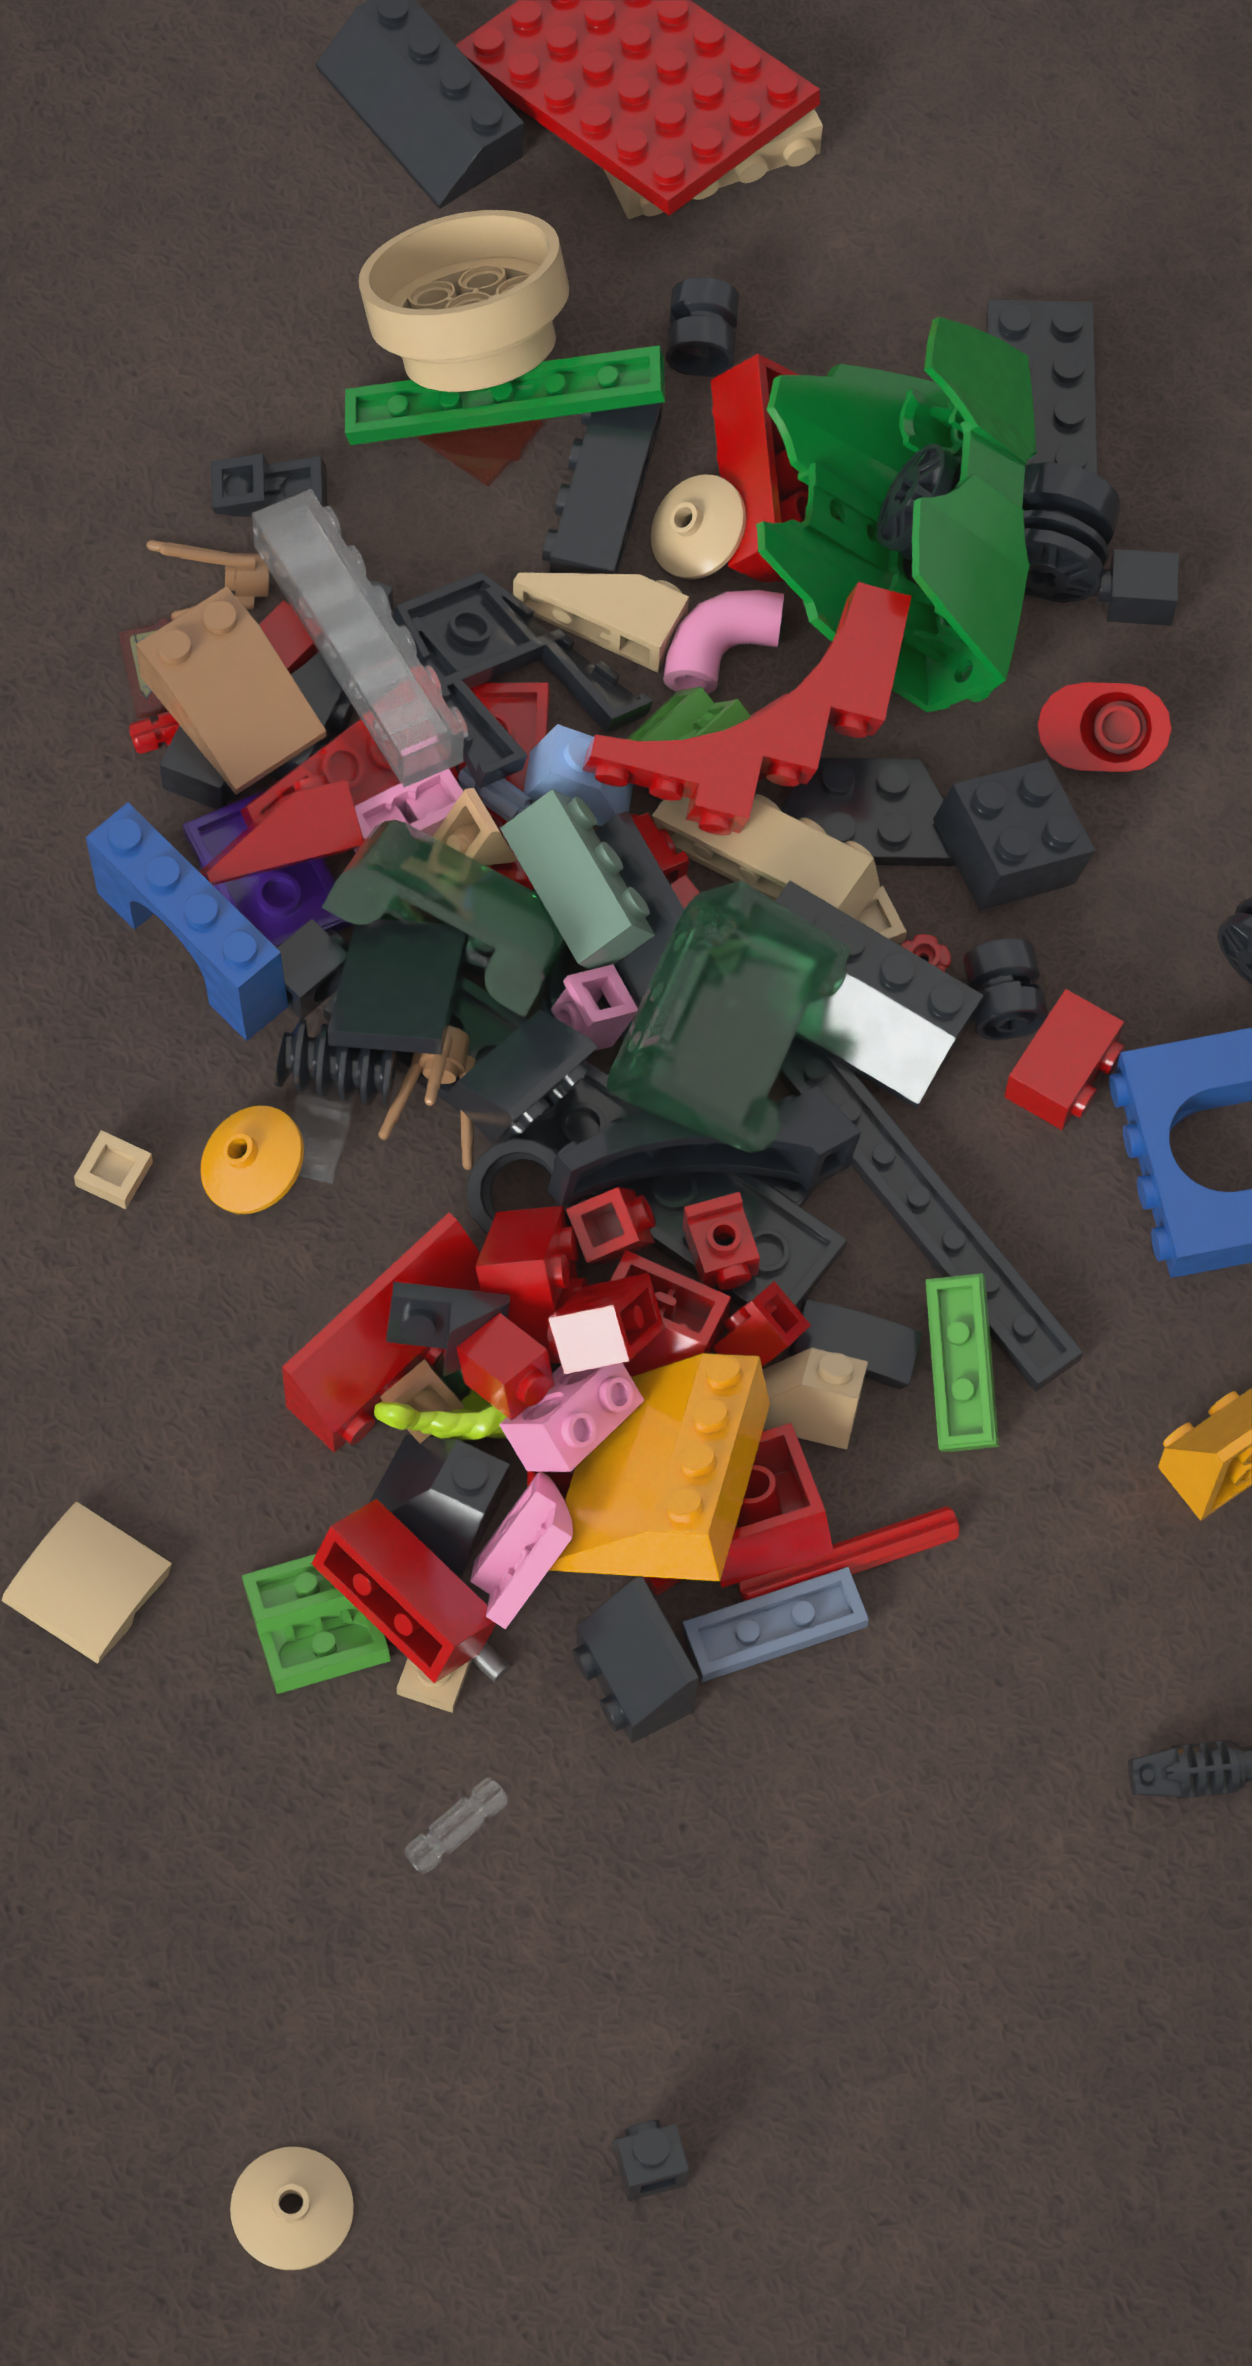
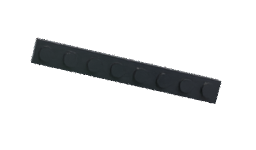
M782 1028L777 1029L759 1041L758 1052L793 1095L798 1097L818 1086L861 1131L850 1165L942 1278L981 1273L985 1276L990 1337L1035 1392L1081 1361L1083 1351L851 1069Z

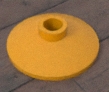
M270 1106L248 1107L224 1120L209 1138L201 1160V1180L209 1198L222 1209L235 1214L260 1212L277 1203L291 1189L302 1167L304 1142L299 1127L283 1111Z

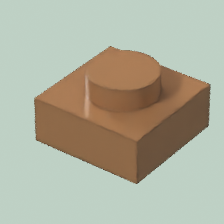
M425 1359L380 1396L383 1402L388 1401L410 1405L417 1411L448 1412L465 1407L460 1398ZM407 1429L420 1444L431 1435L424 1434L420 1430L412 1431Z

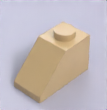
M810 1348L762 1369L770 1401L763 1429L769 1430L792 1423L797 1438L847 1450L868 1361L848 1357L840 1353Z

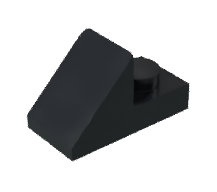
M393 1282L386 1342L444 1349L443 1376L450 1375L461 1369L456 1348L499 1312L508 1318L510 1295Z

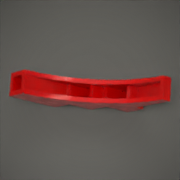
M858 582L846 600L834 639L820 663L795 690L769 709L726 730L684 740L634 741L595 734L587 748L582 771L595 774L597 781L610 786L624 787L631 783L647 787L651 795L660 799L678 801L682 797L690 798L685 820L699 823L698 827L702 831L714 835L727 836L732 832L740 833L750 818L759 773L767 774V780L777 785L795 787L799 783L807 785L818 769L827 724L834 726V731L843 736L864 738L866 735L874 736L884 723L911 596Z

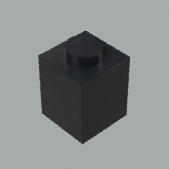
M1114 549L1109 570L1103 569L1104 573L1097 593L1098 602H1107V622L1171 626L1178 602L1179 553Z

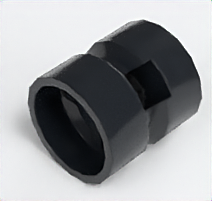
M710 277L687 278L674 286L671 294L669 318L671 326L668 328L666 361L671 368L684 375L716 377L733 367L736 332L733 328L737 327L739 293L735 287L725 281Z
M998 939L976 946L964 955L963 965L967 985L984 995L974 1018L976 1031L979 1036L988 1040H1004L1025 1037L1037 1032L1048 1017L1043 989L1040 985L1035 984L1039 980L1040 972L1035 947L1032 943L1024 939Z

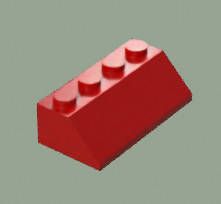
M756 354L711 379L712 413L715 421L716 457L719 465V474L721 478L736 487L746 507L745 532L737 551L728 561V567L762 583L783 582L784 580L758 552L756 524L762 521L784 523L792 519L800 523L805 521L809 485L798 480L799 471L790 464L782 436L777 425L766 410L774 378L780 375L799 374L760 354Z
M448 1212L282 1366L286 1407L334 1453L346 1442L350 1445L357 1444L370 1432L375 1424V1419L373 1418L375 1405L383 1402L380 1396L424 1359L433 1368L439 1367L444 1362V1349L386 1342L393 1282L481 1292L475 1267L480 1252L451 1213Z

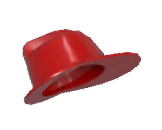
M1083 682L1066 685L1053 693L1043 705L1037 725L1040 743L1049 757L1063 767L1080 771L1129 772L1144 769L1157 761L1168 746L1172 730L1169 711L1161 698L1146 687L1125 683Z

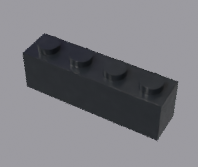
M664 402L582 414L581 425H586L587 429L584 440L575 438L572 444L568 469L574 471L571 485L561 484L556 502L555 515L562 516L558 530L549 529L544 543L542 560L550 562V573L619 574L662 421Z

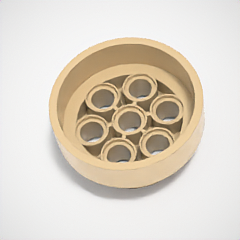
M481 210L458 213L434 219L408 229L379 247L367 259L359 274V288L370 332L374 340L382 348L402 357L405 371L412 381L428 389L446 392L473 391L493 387L518 378L538 366L547 358L555 345L556 334L553 319L562 310L569 296V282L556 231L551 225L536 216L508 210Z

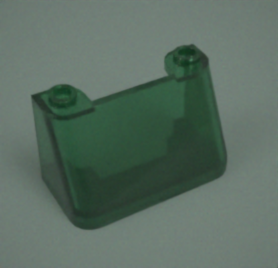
M390 820L375 826L335 882L322 908L348 922L362 925L370 924L380 919L386 910L393 912L400 898L410 902L495 948L496 950L485 972L486 988L491 997L497 1002L527 1017L566 946L565 940L539 895L405 822Z
M743 881L699 893L688 903L674 928L610 1070L606 1086L608 1092L627 1103L745 1152L751 1153L763 1150L774 1140L781 1124L780 1118L777 1117V1103L767 1098L808 1003L816 1002L824 996L831 997L841 988L847 975V969L844 965L852 948Z

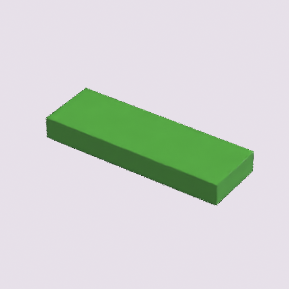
M981 1273L925 1279L939 1450L941 1452H954L999 1447L985 1276Z

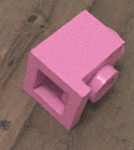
M613 964L568 975L563 981L566 989L551 1008L556 1019L590 1038L598 1047L595 1051L612 1047L639 1011ZM604 994L611 1007L600 1010L597 1002Z

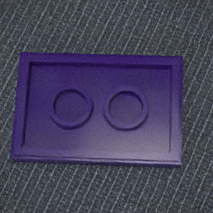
M264 791L183 824V832L201 868H204L247 828L240 810ZM323 858L214 885L276 948L311 919L325 932L329 929L337 932L354 925L353 916Z

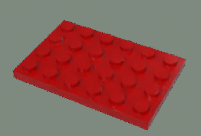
M518 0L456 44V47L499 95L669 216L820 105V89L691 0Z

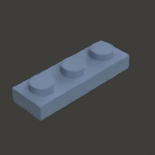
M849 1567L684 1621L682 1622V1632L701 1682H705L866 1628L869 1619Z

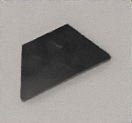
M820 758L818 769L807 785L799 783L798 786H795L781 809V812L797 820L808 818L825 830L827 835L843 843L853 841L862 845L872 854L875 865L957 866L933 821L936 812L943 802V798L920 759Z

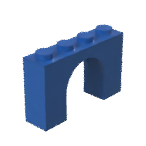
M129 802L85 837L97 893L134 930L153 914L160 918L182 942L201 970L206 984L209 1005L246 1041L288 1007L281 952Z
M1252 1028L1121 1052L1115 1074H1110L1109 1076L1110 1093L1116 1108L1124 1106L1128 1125L1123 1126L1124 1144L1129 1158L1138 1157L1143 1176L1137 1177V1190L1142 1208L1144 1210L1152 1209L1157 1227L1151 1229V1241L1157 1261L1166 1260L1171 1278L1252 1263V1189L1237 1192H1221L1197 1184L1180 1169L1172 1155L1169 1143L1170 1132L1185 1117L1207 1109L1252 1101Z

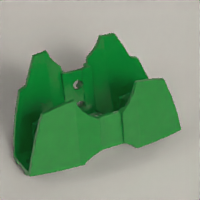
M937 317L932 320L926 348L924 371L934 382L889 371L846 364H838L832 367L827 376L780 375L774 378L766 410L777 425L782 436L790 464L799 471L798 480L809 485L808 503L805 510V521L801 523L792 519L784 523L762 521L756 524L758 552L803 600L809 622L831 642L834 639L846 600L858 582L911 596L892 690L925 712L950 708V705L965 699L972 702H980L1007 679L1030 566L1025 545L1024 510L1022 509L1025 465L1028 464L1027 461L1037 454L1028 355L998 337L943 317ZM928 444H939L948 449L954 457H962L961 477L956 488L948 494L937 497H921L914 500L912 577L918 584L916 585L906 577L901 552L886 548L878 540L877 521L888 490L902 467L923 447Z

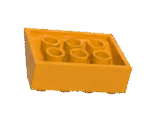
M700 1354L631 1377L645 1401L575 1467L565 1499L572 1520L573 1537L549 1571L706 1581L721 1580L770 1407L759 1356Z
M1252 1388L1241 1396L1236 1391L1228 1393L1208 1411L1210 1417L1195 1428L1190 1422L1180 1426L1163 1442L1165 1448L1158 1468L1200 1520H1203L1252 1485Z

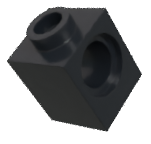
M313 919L277 947L281 952L288 1007L300 1019H304L338 990L349 949L348 944L336 931L329 929L325 932Z

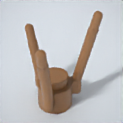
M149 540L146 544L148 550L160 552L163 555L224 565L225 587L227 586L231 591H235L236 598L245 609H254V597H268L269 554H234ZM195 606L174 611L171 614V619H176Z
M448 1026L442 1054L413 1053L411 1065L379 1131L380 1139L386 1140L389 1138L422 1070L423 1075L429 1079L424 1101L426 1105L432 1106L436 1102L441 1084L455 1082L457 1076L463 1077L475 1066L476 1059L467 1055L470 1046V1037L461 1029ZM460 1109L462 1164L464 1169L470 1170L474 1166L473 1122Z

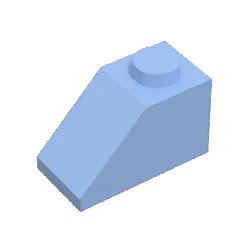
M557 724L530 751L524 793L532 798V803L551 789L573 799L579 797L593 812L597 820L596 825L602 826L617 814L626 811L629 813L633 784L628 783L624 787L606 785L597 781L595 774L582 771L587 748L594 737Z

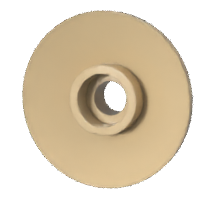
M707 474L688 478L675 486L659 505L651 527V546L654 556L661 567L678 578L689 580L704 578L721 569L737 551L746 528V507L740 492L727 480L719 476Z
M283 2147L269 2151L255 2159L247 2166L237 2180L230 2206L233 2229L243 2248L259 2262L282 2270L309 2268L329 2258L337 2251L347 2237L354 2211L352 2191L341 2169L325 2155L303 2147ZM296 2194L302 2198L303 2206L297 2213L287 2214L281 2210L279 2204L285 2195Z

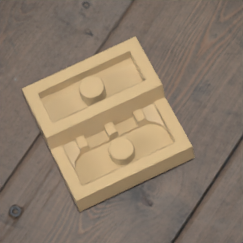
M76 1501L27 1559L4 1592L2 1601L98 1664L132 1626L135 1613L168 1577L172 1563Z

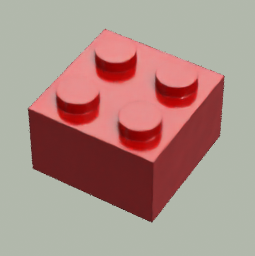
M792 1423L762 1432L721 1580L719 1581L722 1588L834 1553L826 1511Z

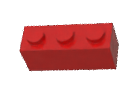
M377 1498L330 1526L311 1563L434 1684L478 1656L497 1624L486 1617L488 1605Z

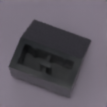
M540 1009L461 1077L447 1094L491 1144H494L505 1133L511 1138H517L550 1106L545 1100L546 1097L556 1104L592 1070L585 1061L598 1047L587 1036Z

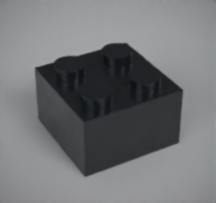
M1048 759L954 783L933 818L979 910L1075 884L1096 851Z

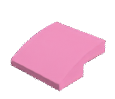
M542 1471L537 1473L474 1560L470 1582L490 1594L486 1617L504 1629L507 1628L573 1537L572 1520L566 1503L552 1479Z

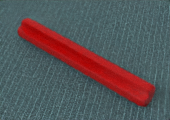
M944 1506L832 1544L834 1553L737 1583L741 1601L744 1602L849 1567L852 1575L941 1545L959 1537L960 1527L958 1519L951 1507Z

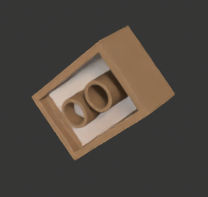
M227 586L136 644L140 677L236 795L327 736L324 726L263 630Z

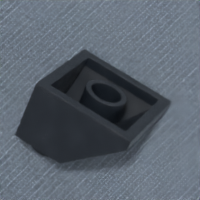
M405 1435L370 1502L377 1498L461 1579L510 1486V1464L458 1439L428 1437L420 1444L413 1435Z

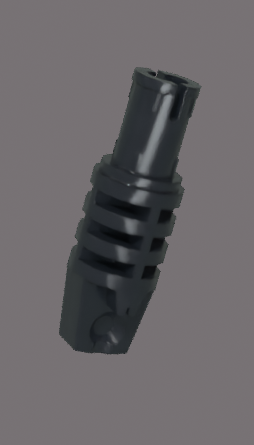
M1231 1739L1173 1745L1170 1749L1129 1759L1128 1773L1132 1795L1166 1796L1185 1799L1237 1793L1240 1789L1244 1788L1245 1783L1252 1782V1746L1240 1747L1238 1742H1233Z

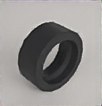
M512 1138L494 1144L477 1159L468 1177L467 1201L472 1218L486 1235H488L497 1212L493 1205L491 1192L492 1183L498 1171L510 1162L519 1159H529L544 1165L552 1174L554 1159L560 1150L543 1141ZM580 1198L563 1205L568 1227H570L571 1221L566 1209L579 1204ZM555 1201L554 1206H561L557 1201Z

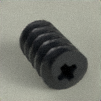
M305 1019L299 1020L292 1033L285 1031L277 1058L275 1086L282 1087L290 1074L293 1073L294 1086L297 1091L304 1092L312 1079L315 1078L318 1095L326 1097L334 1084L337 1083L340 1100L349 1101L359 1087L363 1105L371 1106L379 1092H382L384 1109L388 1108L398 1064L397 1051L381 1050L379 1052L375 1051V1049L331 1046L328 1044V1024L323 1023L313 1038L308 1036Z

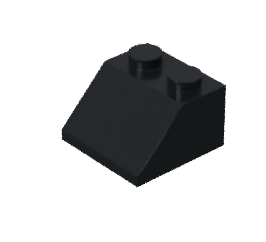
M640 1576L629 1582L577 1626L576 1644L578 1647L572 1649L574 1660L585 1680L590 1681L596 1678L606 1696L600 1699L599 1702L609 1725L615 1732L624 1729L631 1744L693 1713L699 1678L645 1580Z

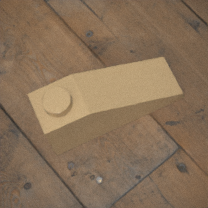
M518 573L513 581V596L534 610L533 616L657 673L666 660V655L678 624L688 615L689 596L682 594L675 585L667 581H654L640 574Z

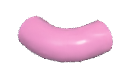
M763 590L726 591L699 603L676 628L666 655L663 677L665 685L676 692L701 686L709 694L717 688L720 663L723 655L730 648L740 644L778 647L785 593Z

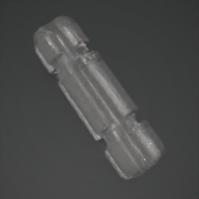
M490 1777L484 1778L471 1790L472 1794L469 1799L462 1797L428 1827L429 1831L426 1836L421 1833L406 1846L405 1856L417 1871L422 1874L429 1873L442 1861L441 1857L444 1852L450 1855L485 1824L483 1821L487 1815L492 1818L507 1805L508 1796L495 1780Z

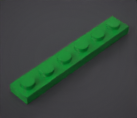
M660 345L543 361L534 369L518 378L500 385L473 391H437L420 386L412 380L345 389V434L350 445L663 403L665 402L664 356Z

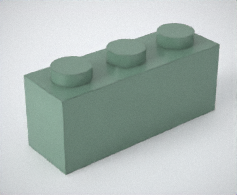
M551 789L503 825L500 830L577 963L591 970L611 964L615 965L655 936L645 918L650 914L649 908L634 888H627L619 874V871L623 869V864L611 846L604 841L601 842L592 827L597 824V820L588 805L579 797L573 799Z

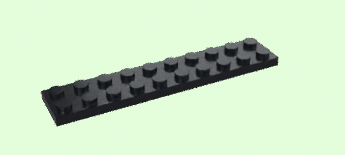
M460 975L449 1026L461 1029L469 1035L470 1046L467 1055L475 1058L476 1064H478L527 1020ZM337 992L323 1008L324 1018L329 1022ZM397 1051V1069L404 1074H407L414 1052ZM585 1061L592 1070L556 1104L546 1097L545 1100L550 1106L517 1138L543 1141L561 1150L573 1141L583 1142L600 1133L608 1123L616 1118L622 1117L626 1119L642 1111L649 1103L588 1061ZM422 1070L417 1083L427 1089L429 1079L423 1075ZM457 1076L455 1082L441 1084L437 1096L460 1112L458 1105L447 1094L460 1079ZM505 1133L499 1139L505 1141L512 1138ZM530 1160L531 1162L539 1166L541 1169L552 1175L544 1165L534 1160ZM730 1172L664 1174L627 1181L583 1196V1198L588 1200L616 1187L634 1190L637 1197L643 1195L648 1201L656 1221V1227L650 1229L655 1241L652 1245L699 1277L682 1229L684 1207L740 1192L743 1209L760 1256L758 1275L752 1276L748 1283L734 1289L722 1290L719 1286L713 1288L731 1296V1300L741 1307L754 1299L761 1291L775 1281L798 1309L844 1251L847 1243L846 1238L752 1174ZM731 1237L716 1243L721 1246H728L734 1242V1239Z

